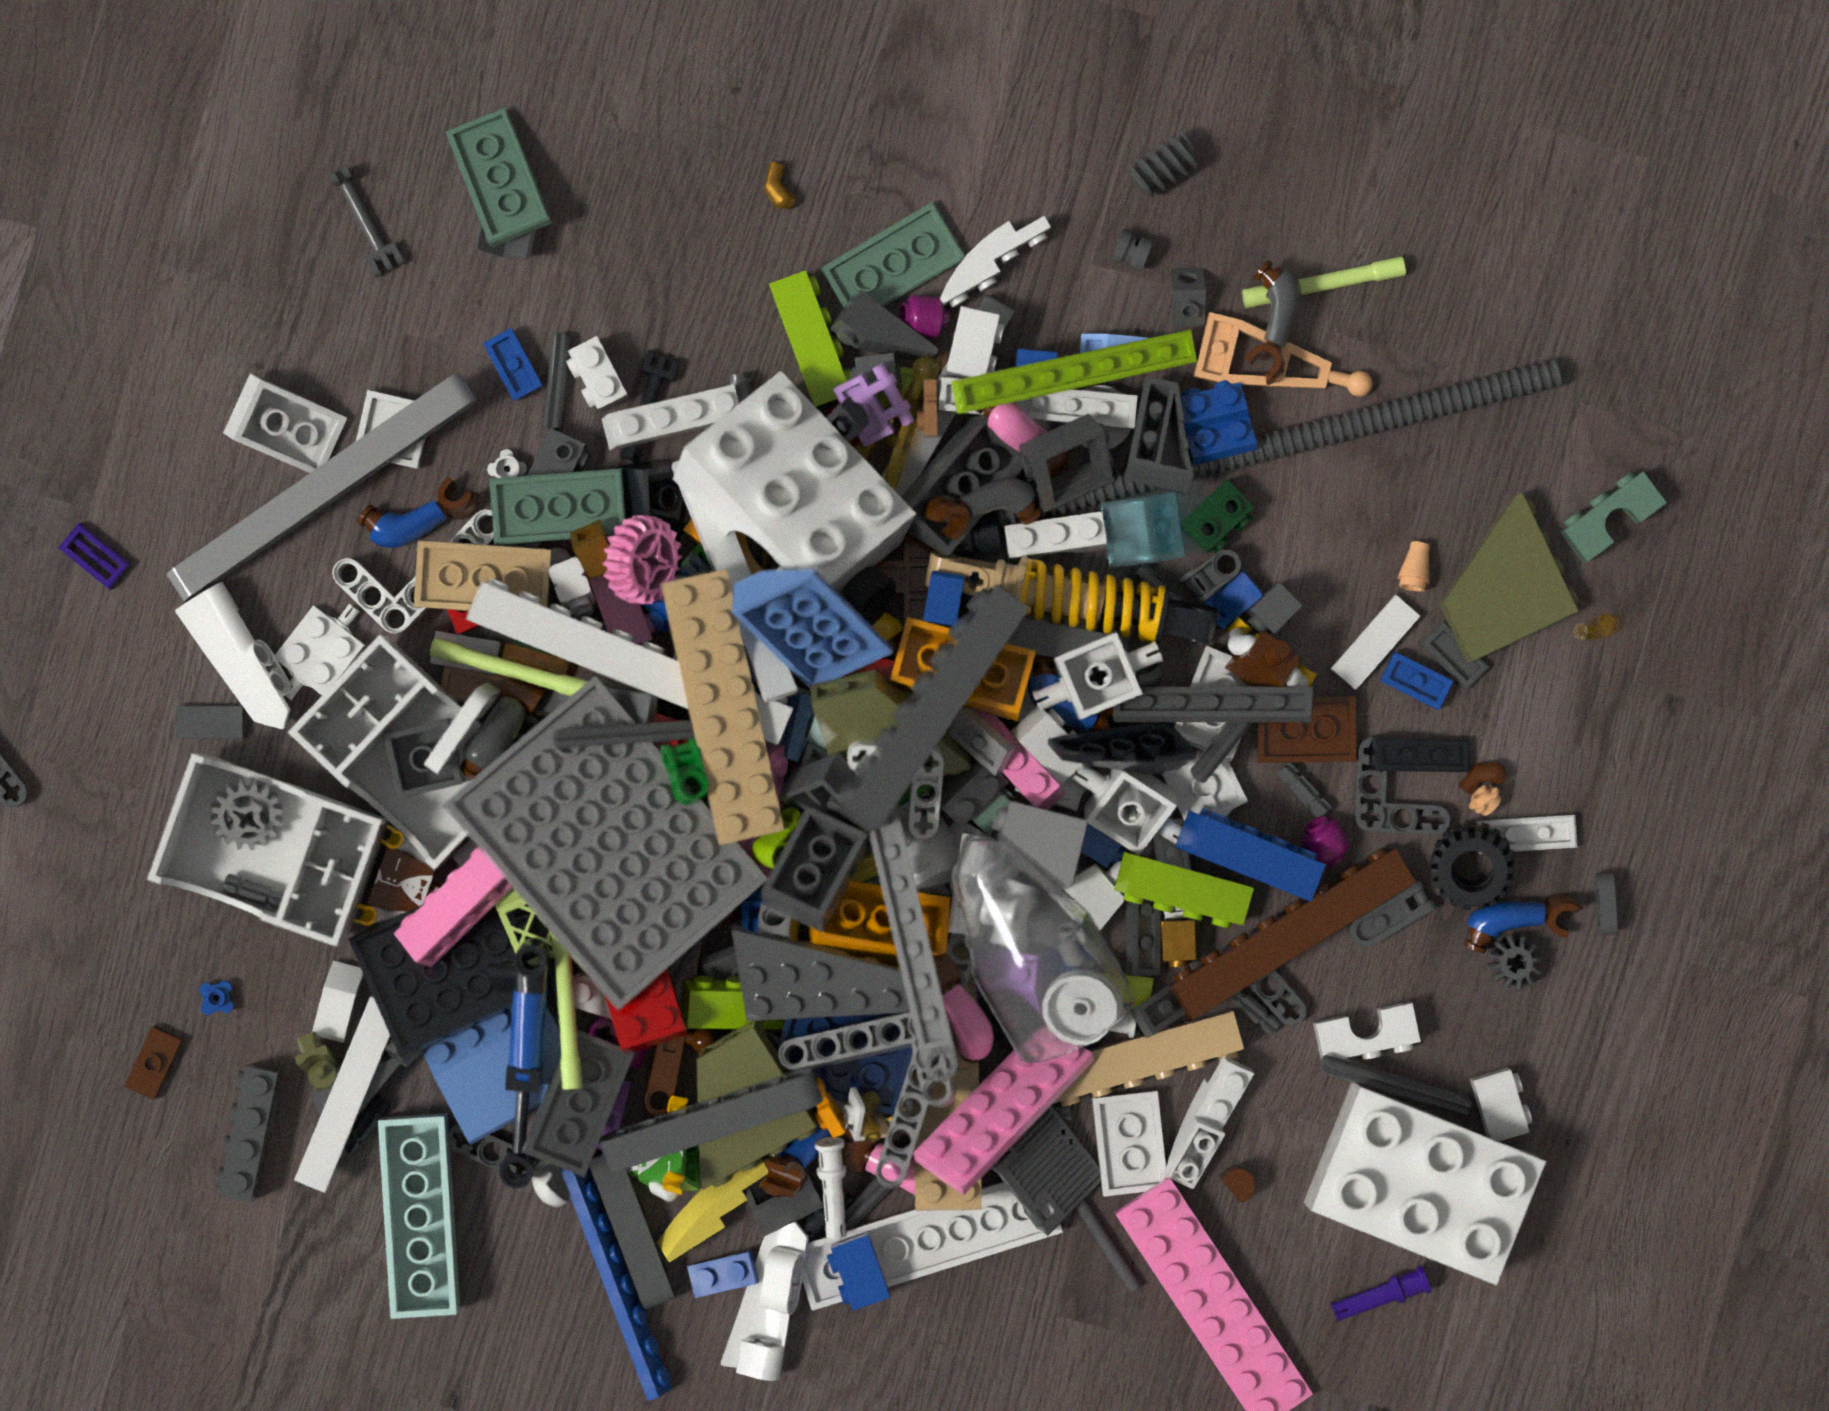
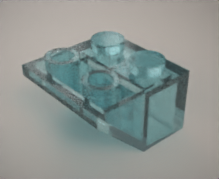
M1176 492L1100 503L1110 568L1185 557Z

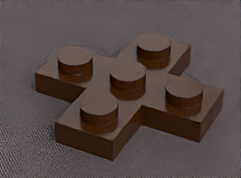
M908 531L903 539L904 560L880 561L875 565L876 568L895 581V595H904V627L907 617L923 621L929 588L924 583L931 551H937L912 536Z

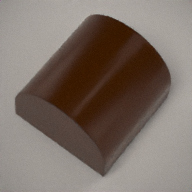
M1231 1166L1220 1173V1178L1240 1203H1244L1253 1195L1255 1180L1247 1169L1242 1166Z

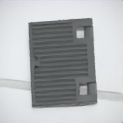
M1052 1105L1007 1150L1008 1153L990 1168L997 1172L1023 1206L1024 1213L1035 1227L1043 1231L1047 1236L1101 1182L1098 1164ZM1046 1201L1054 1210L1048 1218H1045L1039 1210Z

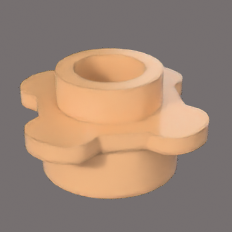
M1491 783L1479 787L1471 797L1472 801L1469 803V808L1471 810L1475 809L1477 814L1489 815L1501 802L1502 798L1498 794L1499 789L1497 787L1493 788Z

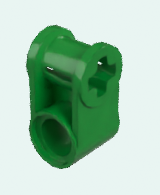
M695 738L688 739L687 743L671 747L668 744L661 746V758L669 777L673 796L680 804L685 806L697 803L707 793L709 787L701 759V750L697 746ZM684 781H692L696 784L697 795H691L685 791Z

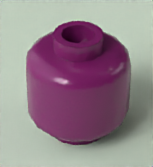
M911 295L906 302L901 304L899 319L924 338L934 339L940 335L943 328L948 327L949 310L944 308L939 297Z
M1320 816L1304 826V833L1301 836L1302 844L1306 850L1318 854L1316 861L1331 867L1345 859L1344 854L1348 850L1350 843L1343 828L1336 819H1327L1326 816Z

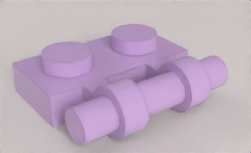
M883 362L872 368L878 380L869 383L863 372L833 389L840 403L850 396L854 402H858L865 409L870 423L858 435L864 447L895 431L890 419L898 416L903 427L915 421L909 411L911 406L907 398H902L895 385L897 380L893 372L889 373ZM884 390L892 405L885 410L876 396V393Z

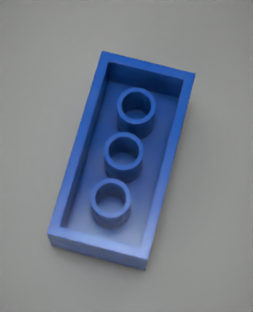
M1203 808L1200 814L1189 810L1175 844V847L1308 901H1312L1326 864L1316 861L1318 855L1316 853L1289 844V842L1262 833L1247 825L1233 820L1230 821L1225 816Z

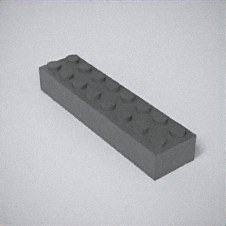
M995 585L988 589L983 588L981 592L977 591L972 596L966 606L970 609L968 614L962 619L958 618L950 628L948 635L951 636L949 642L944 646L940 645L931 656L929 662L933 664L932 667L925 674H919L910 688L914 691L912 696L906 701L902 700L894 710L892 717L895 718L893 724L888 728L884 727L879 732L873 742L877 746L873 753H870L869 756L864 755L857 764L854 771L858 775L854 781L846 782L836 795L835 799L839 803L834 809L866 832L880 829L1029 610L1028 606L1000 586Z

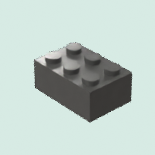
M807 807L762 889L763 905L823 933L868 850V834L811 807Z

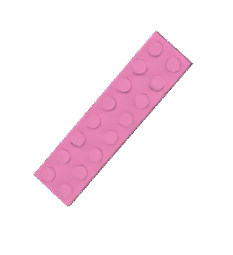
M1170 1177L1165 1178L1114 1212L1245 1411H1289L1314 1395Z

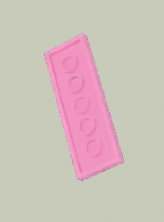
M1043 1020V1023H1040L1028 1035L1026 1041L1024 1040L1023 1044L1018 1045L913 1152L914 1161L965 1195L1094 1061L1093 1053L1082 1046L1068 1045L1056 1039L1047 1029Z

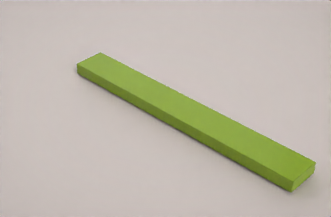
M1185 330L951 381L957 414L1198 361L1192 330Z

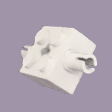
M1116 632L1054 658L1053 660L1061 677L1059 682L1032 692L1035 701L1049 696L1048 699L1037 703L1039 711L1041 712L1046 708L1067 700L1069 703H1072L1078 719L1081 720L1141 695L1142 692L1135 677L1136 671L1163 661L1160 652L1150 657L1146 656V654L1158 650L1156 642L1153 641L1151 644L1128 653L1126 650L1124 651ZM1094 667L1098 671L1104 670L1106 673V677L1102 679L1103 685L1101 686L1097 682H1090L1089 676L1093 674L1092 668Z
M1083 764L1070 776L1071 780L1076 781L1093 792L1084 805L1085 821H1088L1087 823L1137 855L1141 854L1156 833L1176 844L1183 826L1169 818L1170 814L1177 807L1176 791L1151 774L1111 769L1107 775L1103 776L1086 764Z

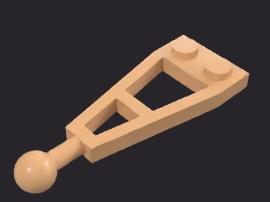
M1211 312L1208 313L1193 377L1216 383L1227 380L1231 384L1240 382L1244 386L1325 389L1327 383L1347 387L1348 391L1357 397L1367 395L1372 389L1373 381L1367 372L1355 371L1351 374L1330 370L1332 362L1289 342L1286 343L1285 348L1280 349V353L1285 360V371L1275 383L1267 385L1266 376L1229 374L1238 333L1242 332L1266 343V340H1264L1266 331L1240 319ZM1290 355L1319 368L1317 379L1285 377Z

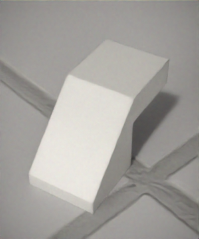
M333 960L323 987L312 1032H316L320 1037L344 1043L353 1018L355 1000L364 977L360 967Z

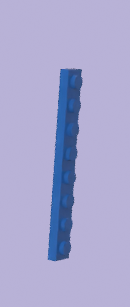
M560 1168L648 1401L659 1398L672 1389L670 1374L661 1361L658 1353V1342L652 1336L647 1324V1313L638 1300L634 1282L627 1271L620 1245L616 1242L612 1231V1224L600 1199L601 1195L598 1187L593 1181L589 1168L585 1177Z

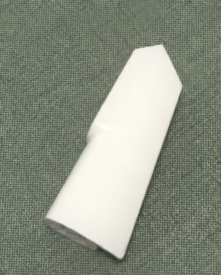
M220 582L175 610L176 614L252 720L267 726L284 729L290 708L283 697L290 692V682L270 647L262 640L253 639L224 583Z
M796 1221L764 1236L755 1262L760 1282L747 1286L721 1360L722 1366L737 1368L736 1373L767 1381L780 1380L790 1315L794 1313L798 1305L809 1240L807 1234Z

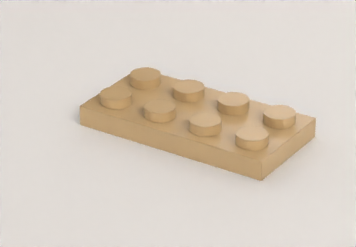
M418 540L414 607L469 610L480 582L488 584L489 579L492 578L509 585L507 592L519 596L520 592L524 591L541 598L538 605L547 608L548 569L550 568L551 549Z

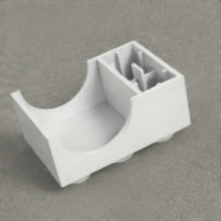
M782 371L778 372L686 445L673 476V480L725 535H728L731 531H739L750 536L774 557L783 570L815 569L839 594L842 593L848 582L858 572L866 567L875 566L902 543L916 515L909 505L855 448L845 440L837 429Z
M379 635L288 733L345 787L361 796L390 821L423 856L424 861L434 870L442 868L452 858L451 853L468 837V834L444 808L443 804L472 780L471 778L465 776L466 783L400 799L397 798L382 734L450 718L453 722L463 706L387 636ZM478 720L458 747L461 763L465 760L463 748L466 742L481 726Z
M192 753L147 880L186 889L248 911L265 922L337 947L347 943L354 923L353 919H355L359 909L355 908L356 904L362 901L382 844L379 842V838L384 839L387 830L385 827L389 825L390 821L375 813L205 753ZM240 778H243L245 785H250L252 779H256L257 787L259 788L267 783L269 785L268 795L277 792L278 801L275 804H282L283 813L279 814L282 817V826H274L277 829V836L271 837L267 835V845L265 846L259 841L255 842L254 850H250L248 843H243L242 848L237 850L236 841L234 840L228 845L224 844L225 834L216 836L215 828L217 825L211 824V815L216 814L211 811V803L218 802L216 793L220 791L226 794V784L229 782L235 788L238 786ZM264 803L261 812L268 819L269 810ZM225 810L224 817L229 825L231 823L232 817L228 815V811ZM228 874L241 877V881L248 879L270 886L272 891L275 888L285 891L279 910L271 908L268 903L262 905L240 898V894L234 896L223 891L225 878Z
M1351 1083L1304 1204L1315 1213L1497 1285L1546 1161L1535 1154L1473 1132L1423 1109L1368 1087Z

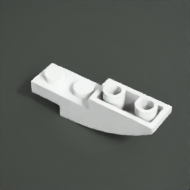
M1045 216L1017 232L1010 221H1008L980 241L966 255L947 282L940 297L943 305L950 304L954 308L969 299L967 293L978 287L980 292L996 284L997 280L995 277L1000 275V270L995 263L996 261L1000 260L1004 264L1019 255L1017 249L1026 244H1029L1032 248L1048 238L1045 233L1050 231L1051 226Z
M1223 1056L1211 1079L1207 1080L1204 1078L1175 1139L1164 1173L1165 1177H1170L1171 1180L1189 1188H1195L1225 1136L1223 1131L1224 1125L1254 1075L1251 1068Z

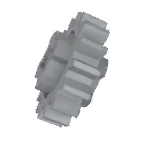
M240 778L238 786L235 788L229 782L226 784V794L220 791L216 793L218 802L211 803V811L216 813L211 815V824L217 825L215 828L216 836L225 834L224 844L228 845L234 840L236 841L237 850L242 848L243 843H248L250 850H254L255 842L259 841L265 846L267 845V835L271 837L277 836V829L274 826H282V817L279 814L283 813L282 804H275L278 801L277 792L268 795L269 785L267 783L259 788L257 787L256 779L253 778L250 785H245L243 778ZM264 803L269 810L268 819L261 812ZM225 810H227L228 815L232 817L231 823L229 825L224 817Z

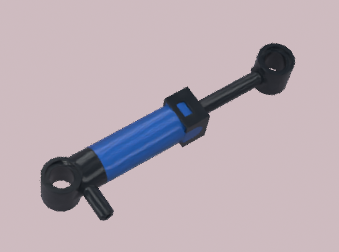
M537 938L527 939L520 945L515 953L514 966L489 964L487 970L489 977L514 979L509 1062L506 1067L505 1090L516 1091L513 1150H510L505 1156L499 1170L503 1183L514 1189L526 1186L530 1182L536 1168V1159L523 1153L522 1149L527 1139L530 1092H539L543 1076L542 1053L548 966L551 953L547 943ZM535 951L539 954L541 962L535 965L529 964L524 958V953ZM513 1162L523 1164L526 1168V1173L515 1174L511 1170L510 1164Z

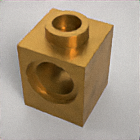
M599 519L570 532L573 550L589 579L596 576H604L608 570L602 563L607 560V553L604 549L610 546L609 536Z
M1193 919L1161 920V960L1169 961V967L1189 966L1188 960H1196L1195 921Z

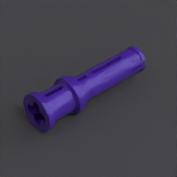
M1422 1265L1417 1266L1415 1271L1402 1276L1392 1275L1388 1279L1389 1282L1336 1302H1330L1337 1322L1395 1300L1397 1303L1400 1302L1402 1304L1406 1302L1408 1297L1422 1292L1431 1293L1432 1291Z

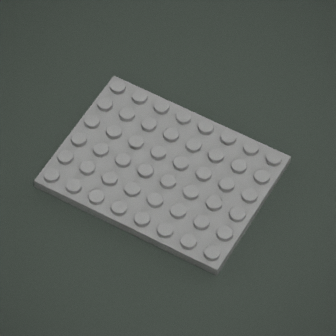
M594 676L446 801L443 806L614 1007L619 1010L768 878L736 841L718 845L711 811L701 799L693 805L686 806L680 804L675 799L668 774L662 762L661 752L652 742L569 748L554 747L552 734L556 729L636 724L599 679ZM684 781L685 791L688 794L696 795L695 792Z

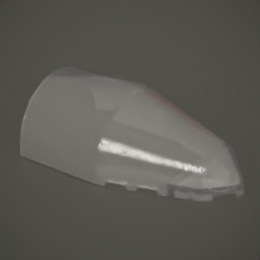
M966 835L961 841L963 843L958 863L954 865L951 878L959 916L963 919L966 937L964 939L966 948H969L972 961V977L1019 1059L1026 1063H1040L1055 1059L1081 1048L1104 1034L1133 1007L1136 993L1089 911L1009 841Z

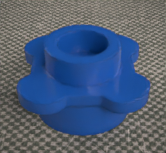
M221 981L220 984L215 985L207 982L203 983L199 988V992L203 996L201 1011L206 1015H211L215 1011L231 1012L234 1007L231 1001V984L228 981ZM214 995L219 996L218 1001H215L213 999Z

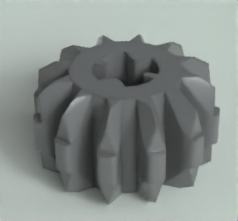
M1507 935L1506 947L1501 941L1496 940L1494 944L1499 950L1498 954L1493 951H1488L1487 953L1488 957L1496 959V963L1486 965L1487 970L1493 971L1498 969L1491 978L1493 982H1498L1504 978L1502 988L1507 990L1511 987L1512 982H1514L1516 990H1522V979L1529 985H1533L1535 981L1529 975L1530 972L1535 974H1541L1542 972L1540 968L1533 966V962L1543 960L1542 955L1531 956L1536 950L1537 945L1531 943L1525 947L1526 937L1520 936L1515 945L1513 936ZM1516 954H1518L1520 957L1517 960L1522 961L1520 968L1514 967L1510 971L1511 965L1507 964V960L1509 957L1515 958Z

